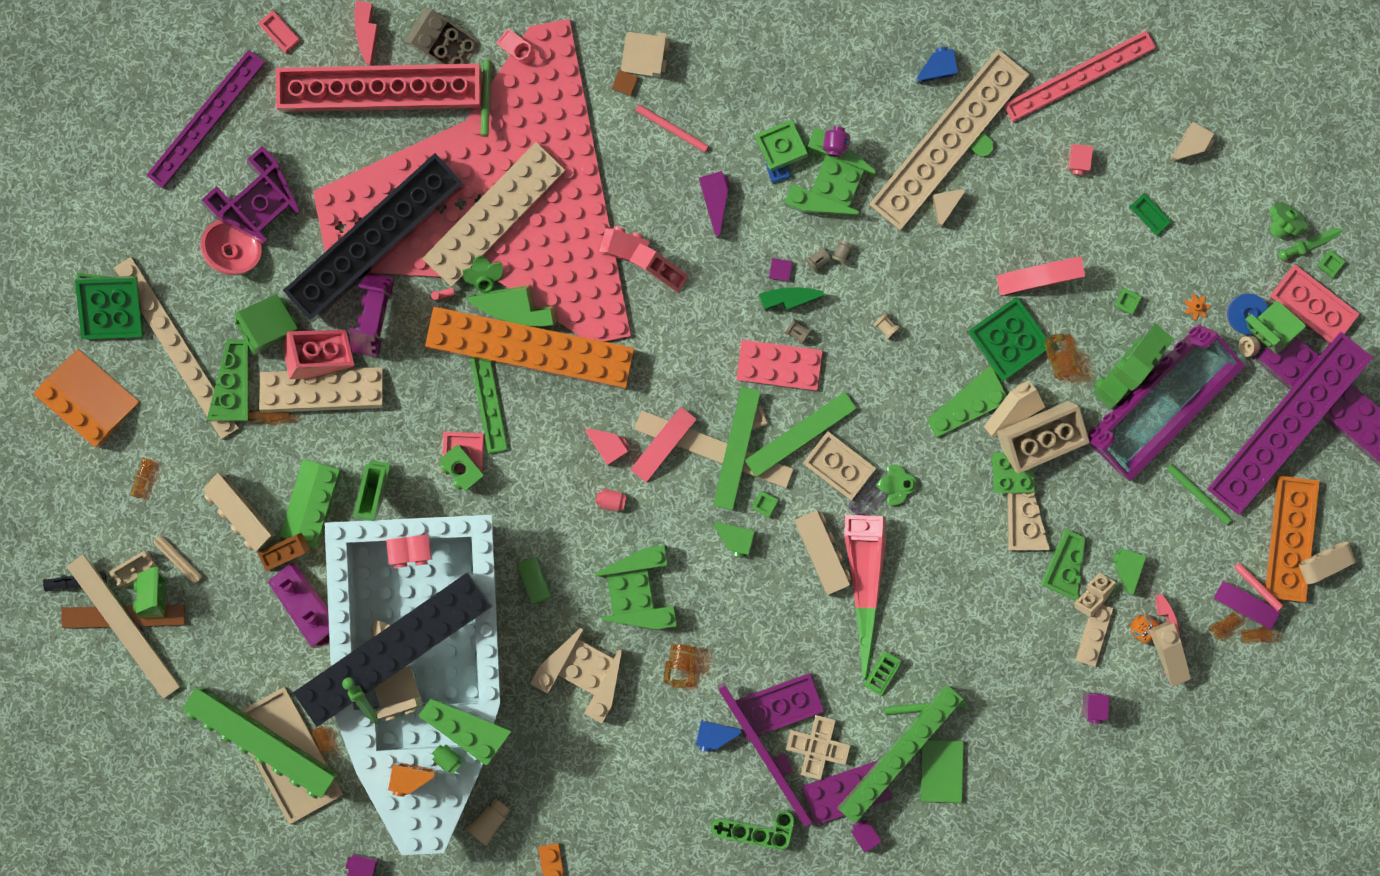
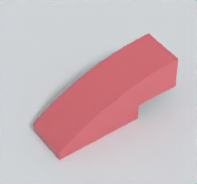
M356 1L354 13L356 37L367 66H372L378 34L377 24L371 23L374 6L369 2Z

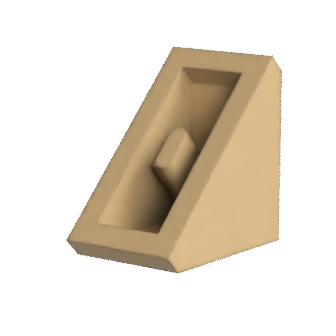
M960 189L932 196L938 226L941 227L964 194V190Z

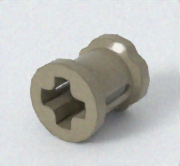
M838 240L837 243L839 245L831 259L847 266L848 257L851 250L855 249V246L846 241Z
M819 247V251L810 258H805L815 273L826 262L830 263L832 261L823 247Z
M794 318L784 334L791 335L799 341V344H802L811 329L804 328Z

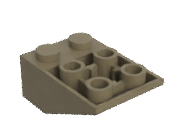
M424 7L403 41L438 64H467L480 44L477 39L435 10Z

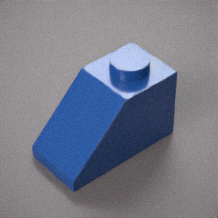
M948 47L936 49V52L931 55L917 76L916 82L921 83L956 76L958 69L954 49L948 50Z
M701 720L696 745L700 746L699 750L711 752V749L716 750L741 733V729Z

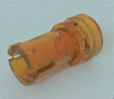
M1231 612L1224 619L1215 622V624L1210 625L1208 628L1211 633L1214 632L1213 636L1219 640L1228 630L1239 624L1240 619L1234 612Z
M1264 626L1259 627V629L1240 630L1242 643L1272 641L1271 630Z

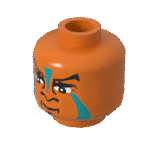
M1138 614L1129 626L1131 628L1130 634L1142 644H1147L1150 641L1154 643L1149 629L1160 624L1148 614H1143L1142 616Z

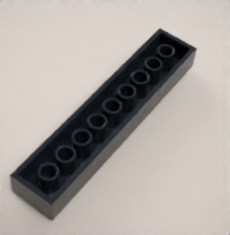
M434 153L283 291L304 315L314 323L464 187V184L442 159Z
M467 572L298 688L293 694L315 726L318 727L354 703L348 696V690L342 686L345 678H352L355 681L354 685L360 686L363 692L367 694L493 606L470 572Z

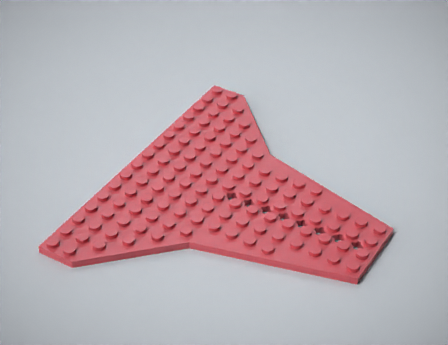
M570 19L530 26L523 35L522 39L535 49V56L531 62L522 64L510 55L491 82L488 137H481L482 108H474L464 122L313 191L324 250L326 252L358 222L359 218L367 215L436 153L462 181L464 187L444 204L447 209L443 210L444 213L435 212L370 272L390 275L441 277L422 258L476 204L475 200L478 199V195L483 197L526 151L537 142L565 169V172L483 256L489 260L490 264L502 263L503 273L501 278L497 280L507 288L531 285L535 307L541 308L555 305L558 322L578 336L604 342L631 337L616 258L599 252L605 229H610ZM529 47L523 48L520 51L519 58L527 55ZM458 199H462L463 202H466V205L463 206V210H460L459 207H455V203H458ZM338 222L347 225L343 233H340L335 228L338 226Z

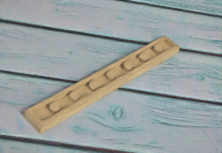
M641 410L634 430L656 438L668 423V420ZM689 429L676 446L723 464L727 443ZM746 451L745 460L752 456L753 453ZM744 460L742 471L754 476ZM777 463L759 475L758 478L786 488L793 469Z
M81 555L66 567L161 697L164 699L178 689L181 685L86 555Z

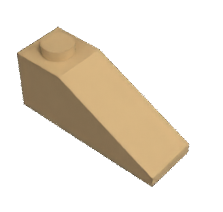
M1028 380L1010 391L984 425L985 430L993 439L998 436L997 431L1023 421L1045 408L1037 389Z
M1166 622L1149 629L1171 687L1190 680L1191 677L1184 650L1174 623Z

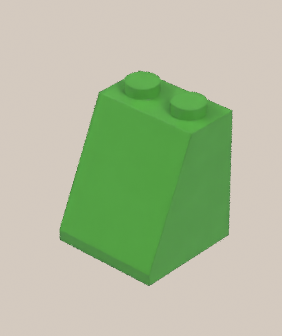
M277 294L234 313V323L254 356L284 340L288 332L297 331L298 329L296 326L299 324L294 315L290 316L286 310L288 308L286 301L283 297L279 298Z

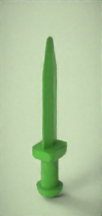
M1333 228L1303 242L1300 240L1294 243V247L1285 251L1281 250L1278 257L1282 261H1287L1289 257L1296 254L1304 255L1306 251L1337 238L1343 229Z
M345 678L342 686L348 690L350 700L356 702L369 720L378 724L379 720L376 711L365 698L362 688L355 686V681L352 678Z

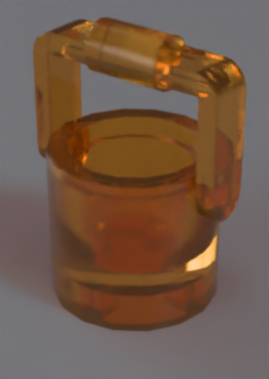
M1059 333L1045 340L1046 351L1055 379L1081 372L1071 334L1064 335ZM1066 339L1068 350L1055 353L1052 342H1061Z
M671 643L669 660L665 663L663 678L665 684H669L674 688L692 687L694 685L696 646ZM671 669L689 671L688 682L676 679L670 680Z

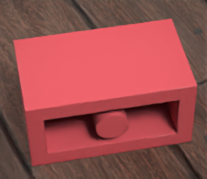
M614 226L613 229H605L599 252L630 262L629 260L638 245L641 243L648 247L649 241L643 239L641 234L632 232L630 235L625 233L626 229Z

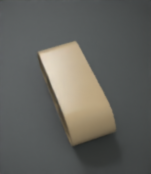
M1342 542L1300 562L1299 567L1305 583L1312 584L1354 564L1356 560L1350 543Z

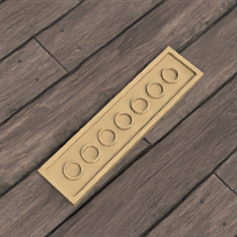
M535 142L422 259L453 287L463 277L462 271L472 268L473 260L479 255L483 256L565 172V169Z

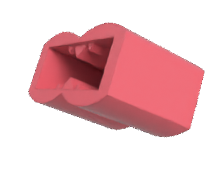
M429 534L386 540L389 565L394 564L395 568L407 567L409 562H415V566L426 565L428 560H432Z

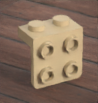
M628 32L625 38L621 70L626 73L661 78V72L666 71L667 60H664V52H668L670 44L666 33L658 32V36Z
M410 666L403 668L375 687L381 708L376 711L378 719L385 718L388 721L397 718V713L404 711L405 715L416 712V707L423 705L416 679Z

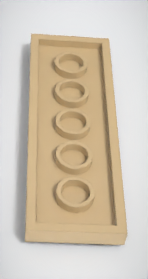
M382 367L344 369L309 379H289L288 371L260 372V413L383 408Z

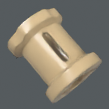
M887 313L883 314L873 324L874 327L877 326L885 334L886 339L900 328L887 317Z

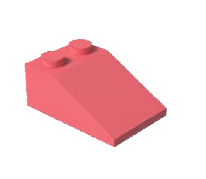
M346 329L288 332L281 343L289 379H309L354 367Z

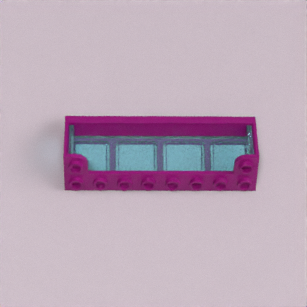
M1198 324L1189 331L1182 341H1179L1174 346V349L1160 360V363L1149 372L1138 387L1131 391L1126 398L1121 399L1117 403V407L1112 412L1106 414L1103 417V421L1097 427L1089 431V444L1122 477L1131 481L1245 365L1218 333Z

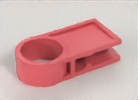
M507 29L496 42L504 51L522 64L531 62L535 56V49L510 29ZM529 47L527 55L519 58L520 51L523 48Z

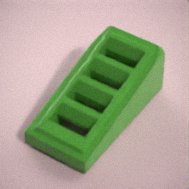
M883 650L863 686L881 696L902 661ZM887 659L891 661L892 663H894V666H889L888 664L884 663L883 660ZM880 665L890 670V673L887 674L880 670ZM877 672L886 677V680L883 681L874 675ZM873 679L874 681L880 683L882 687L878 688L877 686L871 684V680Z

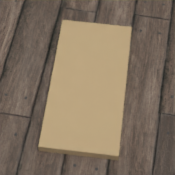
M286 687L242 710V712L328 766ZM254 759L289 825L344 795L336 780L326 796L315 799L306 793L307 789L300 786L298 788L289 782L290 778L285 775L282 777L272 771L273 767L268 764L262 765Z

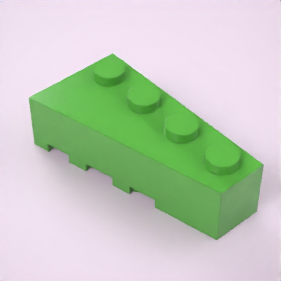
M431 698L418 715L486 766L513 731V729L459 709L436 698Z

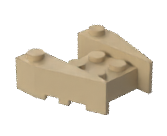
M580 628L539 666L530 684L548 694L559 675L594 695L584 714L603 723L613 704L622 650H618L615 658L605 654L579 639L584 630Z

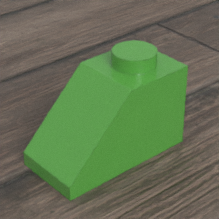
M714 522V527L728 550L732 551L733 556L743 558L744 554L749 555L755 531Z
M1120 548L1119 552H1115L1112 563H1115L1114 569L1126 594L1133 595L1146 556Z

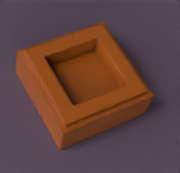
M618 70L612 90L631 97L638 77Z

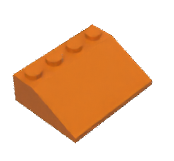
M79 349L62 363L34 392V395L96 448H100L139 403L135 397Z

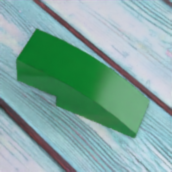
M791 287L760 293L758 296L764 311L783 304L787 311L824 297L825 294L821 290L812 288Z

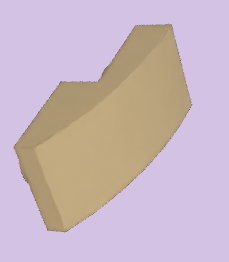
M1099 573L1087 585V591L1074 603L1075 608L1092 617L1109 597L1116 586V582Z

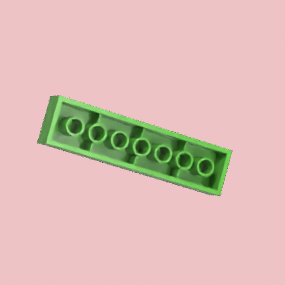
M204 686L195 687L182 707L186 711V716L193 720L199 719L203 722V727L212 732L216 730L221 734L220 738L228 743L233 741L238 745L237 748L245 754L250 752L256 756L254 759L262 765H270L273 767L272 771L281 777L283 775L290 778L289 782L298 788L300 786L307 789L306 793L315 799L326 796L340 775Z

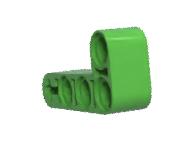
M780 810L776 813L773 828L718 817L712 821L711 831L718 838L783 850L790 843L794 818L790 811ZM782 814H787L790 817V821L786 825L779 823V817ZM722 822L723 827L729 828V824H733L731 835H727L728 830L724 829L721 830V833L717 832V828H714V826ZM738 826L744 827L746 829L745 835L741 837L736 836L734 833L735 828ZM759 830L766 833V837L762 841H758L754 837L755 833ZM779 834L786 837V841L782 845H778L774 841L775 837Z

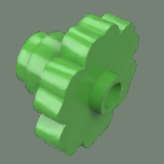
M1275 202L1270 208L1269 213L1273 216L1270 231L1275 237L1283 239L1289 234L1295 236L1298 234L1303 235L1307 230L1308 224L1305 222V217L1289 204Z

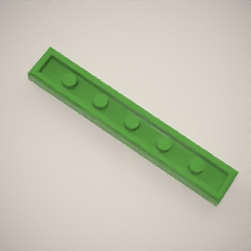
M470 358L488 454L507 451L508 445L492 362Z
M742 386L740 388L713 506L733 510L761 391Z
M846 392L842 393L747 458L745 463L754 476L758 477L856 410L855 405Z

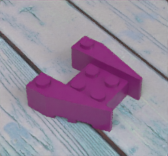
M261 146L247 159V164L258 175L251 184L231 201L216 186L201 199V204L215 219L265 245L267 239L260 232L287 208L296 216L299 214V209L277 161Z
M369 272L359 284V288L367 293V295H363L362 306L364 307V312L358 318L357 326L360 327V330L353 328L349 330L350 348H352L353 353L375 358L379 357L382 343L381 332L388 299H391L394 277Z

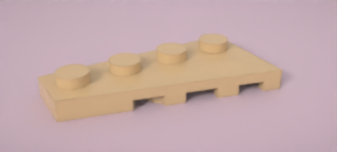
M1035 492L1007 493L1008 550H1050Z

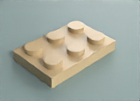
M828 431L802 463L850 501L876 469Z

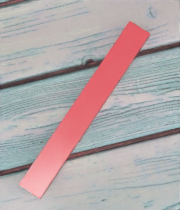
M1146 30L1006 102L1004 108L1011 121L1014 122L1156 49V46Z

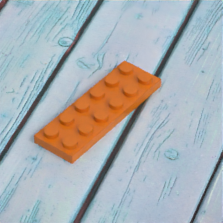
M1277 476L1265 588L1276 599L1306 602L1308 584L1304 581L1299 563L1310 558L1312 553L1319 480Z

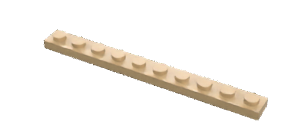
M133 258L126 259L114 267L115 271L119 276H138L141 312L206 416H208L214 393L213 385ZM211 422L221 439L239 429L236 422Z

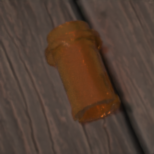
M323 726L313 729L311 735L315 738L320 753L327 752L333 748L326 734L327 729H324Z

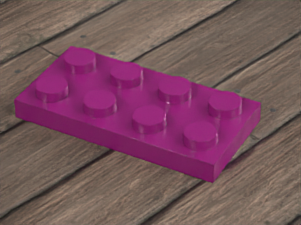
M810 673L736 699V702L758 736L824 712Z
M878 760L802 786L815 825L844 816L837 807ZM888 786L871 806L892 799Z

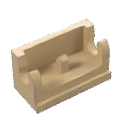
M143 551L109 571L111 577L116 579L117 586L124 589L137 580L138 573L152 567H157L149 551Z

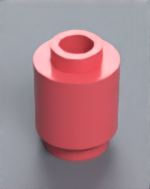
M602 489V492H597L595 504H599V509L618 512V510L623 511L626 495L619 491Z

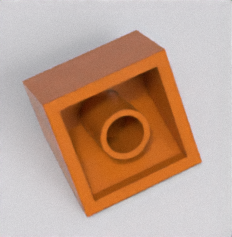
M396 762L392 767L388 790L393 791L392 795L405 797V795L412 793L438 774V770Z

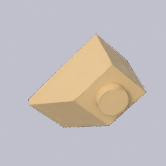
M1192 122L1170 160L1175 162L1202 154L1205 150L1209 151L1214 142L1212 140L1214 133Z

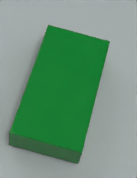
M1145 193L1129 206L1156 236L1172 223Z

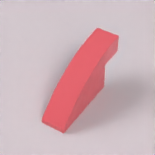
M1080 256L997 275L996 277L1000 296L1081 279L1085 277L1082 257Z

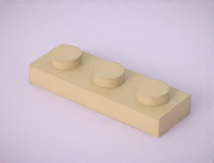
M1102 605L1092 617L1088 616L1075 661L1096 666L1113 608Z

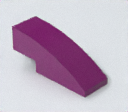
M1222 581L1213 598L1216 602L1269 630L1273 629L1281 614L1280 611H1277L1270 605L1225 581Z

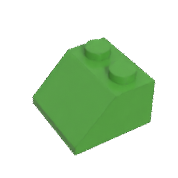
M152 567L138 573L137 580L134 581V591L137 593V600L133 602V609L140 619L165 618L166 579L159 567Z

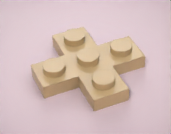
M815 715L811 734L790 730L786 750L805 755L800 775L821 780L825 760L846 765L850 744L831 740L835 719Z

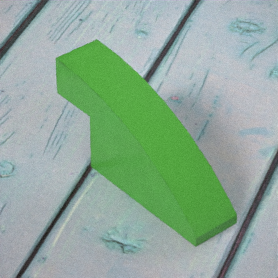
M531 285L493 290L486 293H475L467 297L468 302L503 321L526 326H548L558 322L555 305L535 308Z
M370 460L369 464H365L353 518L369 521L376 519L390 476V463Z

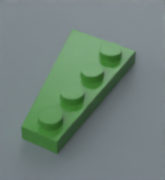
M227 340L206 421L248 422V345L245 340Z
M991 365L927 419L935 437L945 434L999 407L1007 396Z

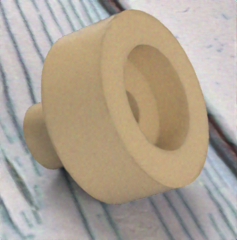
M1245 336L1240 339L1239 351L1243 356H1255L1259 352L1260 343L1256 337Z

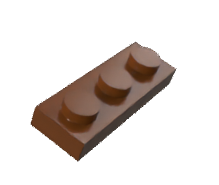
M301 532L258 552V555L265 570L268 571L309 552L310 549Z

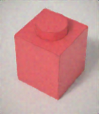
M1072 144L1070 146L1068 171H1072L1073 175L1084 176L1085 173H1088L1091 169L1093 146Z

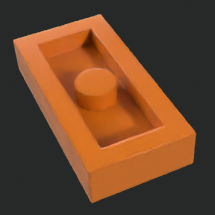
M559 843L538 846L543 876H564Z

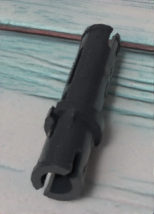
M98 572L107 584L106 572ZM66 574L58 578L43 579L45 592L61 589L68 591L69 588L81 587L74 576H67Z

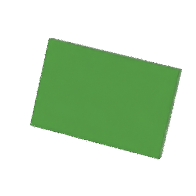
M927 740L922 746L921 802L962 803L963 741Z

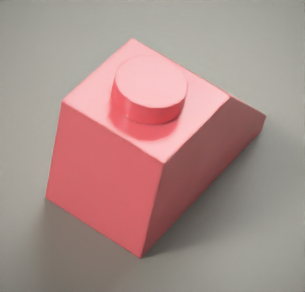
M589 428L585 430L607 465L628 453L626 448L629 445L623 436L619 438L617 434Z

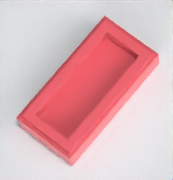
M273 10L258 23L285 54L300 41Z

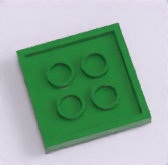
M138 276L75 279L81 339L143 337Z
M1017 296L967 331L1001 381H1004L1052 347Z

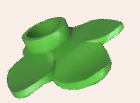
M479 255L473 260L472 268L462 271L463 278L467 283L473 284L478 291L486 293L493 288L494 281L501 278L503 265L501 262L490 264L486 257Z
M888 465V476L881 478L876 486L881 491L889 494L887 505L893 506L904 502L907 494L915 491L917 481L914 476L906 474L901 466ZM908 480L910 482L909 488L904 487V481Z

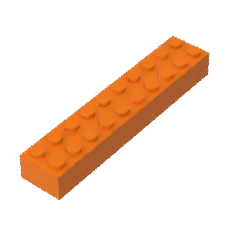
M433 307L425 344L428 350L626 390L634 353L633 347Z

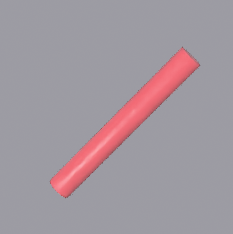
M1241 563L1234 567L1277 611L1284 607Z

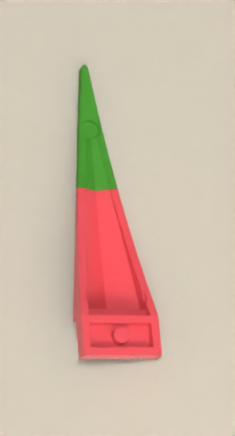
M845 515L844 536L856 606L862 677L866 679L887 537H885L886 517Z

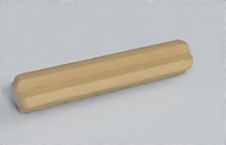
M158 536L153 543L192 583L196 584L201 580L202 575L163 536Z

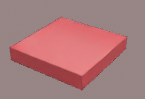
M444 432L442 456L459 444L483 472L485 434ZM463 463L457 464L455 472L465 473V465Z

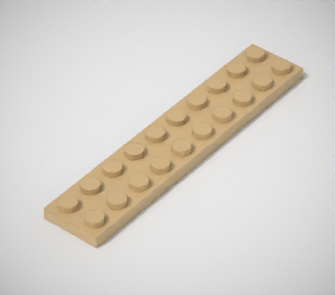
M997 49L870 202L869 206L900 231L1029 74Z

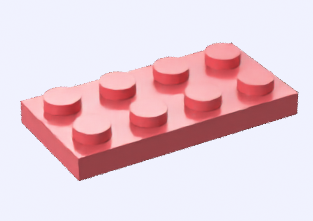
M1295 264L1269 296L1274 302L1279 301L1302 321L1305 326L1328 343L1340 331L1345 334L1359 315L1358 312Z
M742 340L736 380L817 391L822 350Z

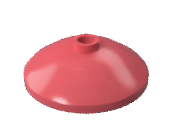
M216 221L205 229L200 241L201 253L208 265L226 275H242L251 271L259 262L262 253L261 243L221 221Z

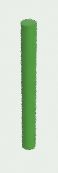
M490 60L483 61L481 137L489 136Z
M1173 464L1166 469L1223 523L1227 525L1232 520Z
M963 699L956 708L966 707V700ZM928 703L884 707L885 715L921 712Z

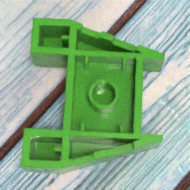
M815 128L807 150L824 156L825 159L812 190L808 191L792 184L784 206L801 213L857 217L859 211L850 208L849 205L863 173L874 176L876 171L850 148L847 154L842 155V158L826 155V151L822 148L825 131Z
M1155 323L1143 338L1139 337L1105 378L1101 376L1095 382L1094 386L1096 388L1092 394L1111 409L1120 401L1128 389L1133 391L1141 384L1174 338Z
M665 545L643 548L595 573V576L607 575L613 615L602 616V620L651 629L677 626L674 606L653 608L648 568L668 565Z

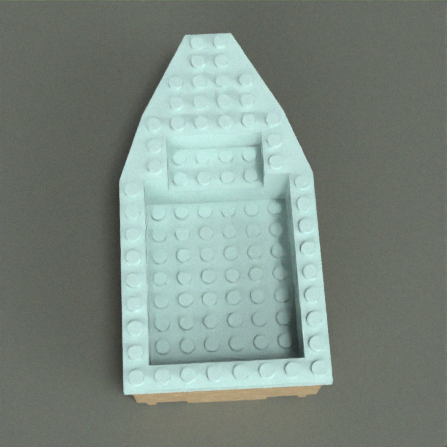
M492 515L325 523L331 666L372 638L370 631L373 620L385 622L387 625L393 624L467 572H470L493 606L407 665L413 670L423 702L422 706L416 707V712L405 715L403 711L397 713V718L388 721L385 718L378 719L379 723L375 724L365 716L356 702L335 715L356 774L401 855L444 853L483 763L418 715L431 698H436L493 722L496 720L501 702ZM430 535L432 560H428V564L415 566V562H409L407 567L395 568L394 564L389 565L386 540ZM374 688L364 696L373 709L377 711L381 708ZM447 744L463 761L462 765L453 774L446 773L432 760L434 757L432 752L439 745L444 746ZM396 762L438 770V774L412 793L405 795V797L392 795L393 791L388 790L392 767Z

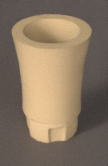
M495 798L465 829L487 846L499 826L504 822V817L511 810Z

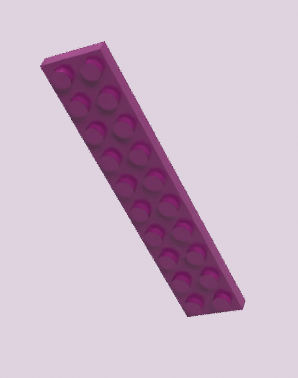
M1340 331L1211 482L1207 490L1239 515L1374 357Z

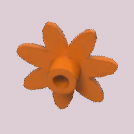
M1192 294V301H1184L1189 306L1185 314L1193 312V320H1196L1199 314L1202 317H1206L1204 310L1209 309L1211 306L1203 304L1206 299L1205 296L1198 300L1195 294Z

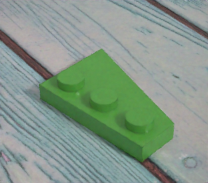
M1064 530L1040 585L1074 601L1078 600L1085 537L1070 530Z

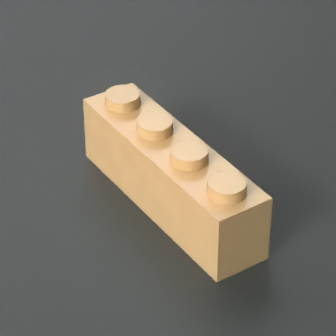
M816 510L795 519L794 522L826 595L849 586L848 581L852 579L848 570H843L840 564L843 559L839 550L835 551L832 543L835 540L831 532H826L824 525L827 522L823 513L818 514Z

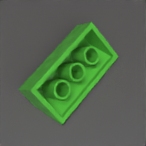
M307 459L302 460L279 537L288 539L302 532L308 546L319 548L342 470Z

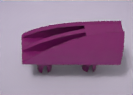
M295 563L289 564L268 581V584L311 648L326 646L330 643L328 607Z

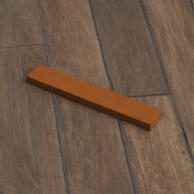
M185 604L165 605V618L140 619L137 613L134 612L133 606H123L137 626L185 625ZM96 606L61 607L62 628L110 627Z

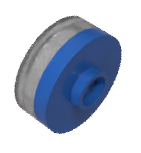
M1250 293L1238 294L1231 298L1226 305V323L1237 333L1253 334L1248 330L1245 319L1251 314L1258 318L1268 309V306L1258 295Z

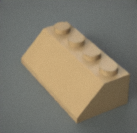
M1069 401L997 431L1002 451L1017 474L1089 443L1080 408Z
M217 473L204 487L203 490L206 493L204 497L210 504H216L219 508L217 511L224 520L228 519L233 524L230 526L231 529L238 536L241 534L244 537V544L250 551L255 550V552H259L277 536L225 474Z

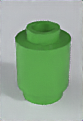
M447 744L444 746L439 745L432 752L434 755L432 760L446 773L453 774L463 763L460 760L461 757Z

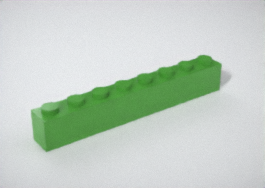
M944 685L837 809L855 824L953 712L963 698L948 685Z

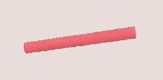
M638 105L636 112L704 153L709 146L642 105Z

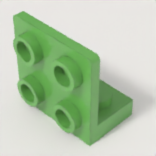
M1275 301L1258 318L1251 314L1245 319L1248 330L1276 355L1306 328L1305 324L1279 301Z

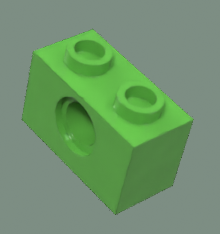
M459 444L439 459L442 463L439 467L446 475L450 473L453 476L454 480L452 482L459 491L462 489L468 491L485 476ZM459 463H463L466 467V471L462 475H458L455 472V467Z

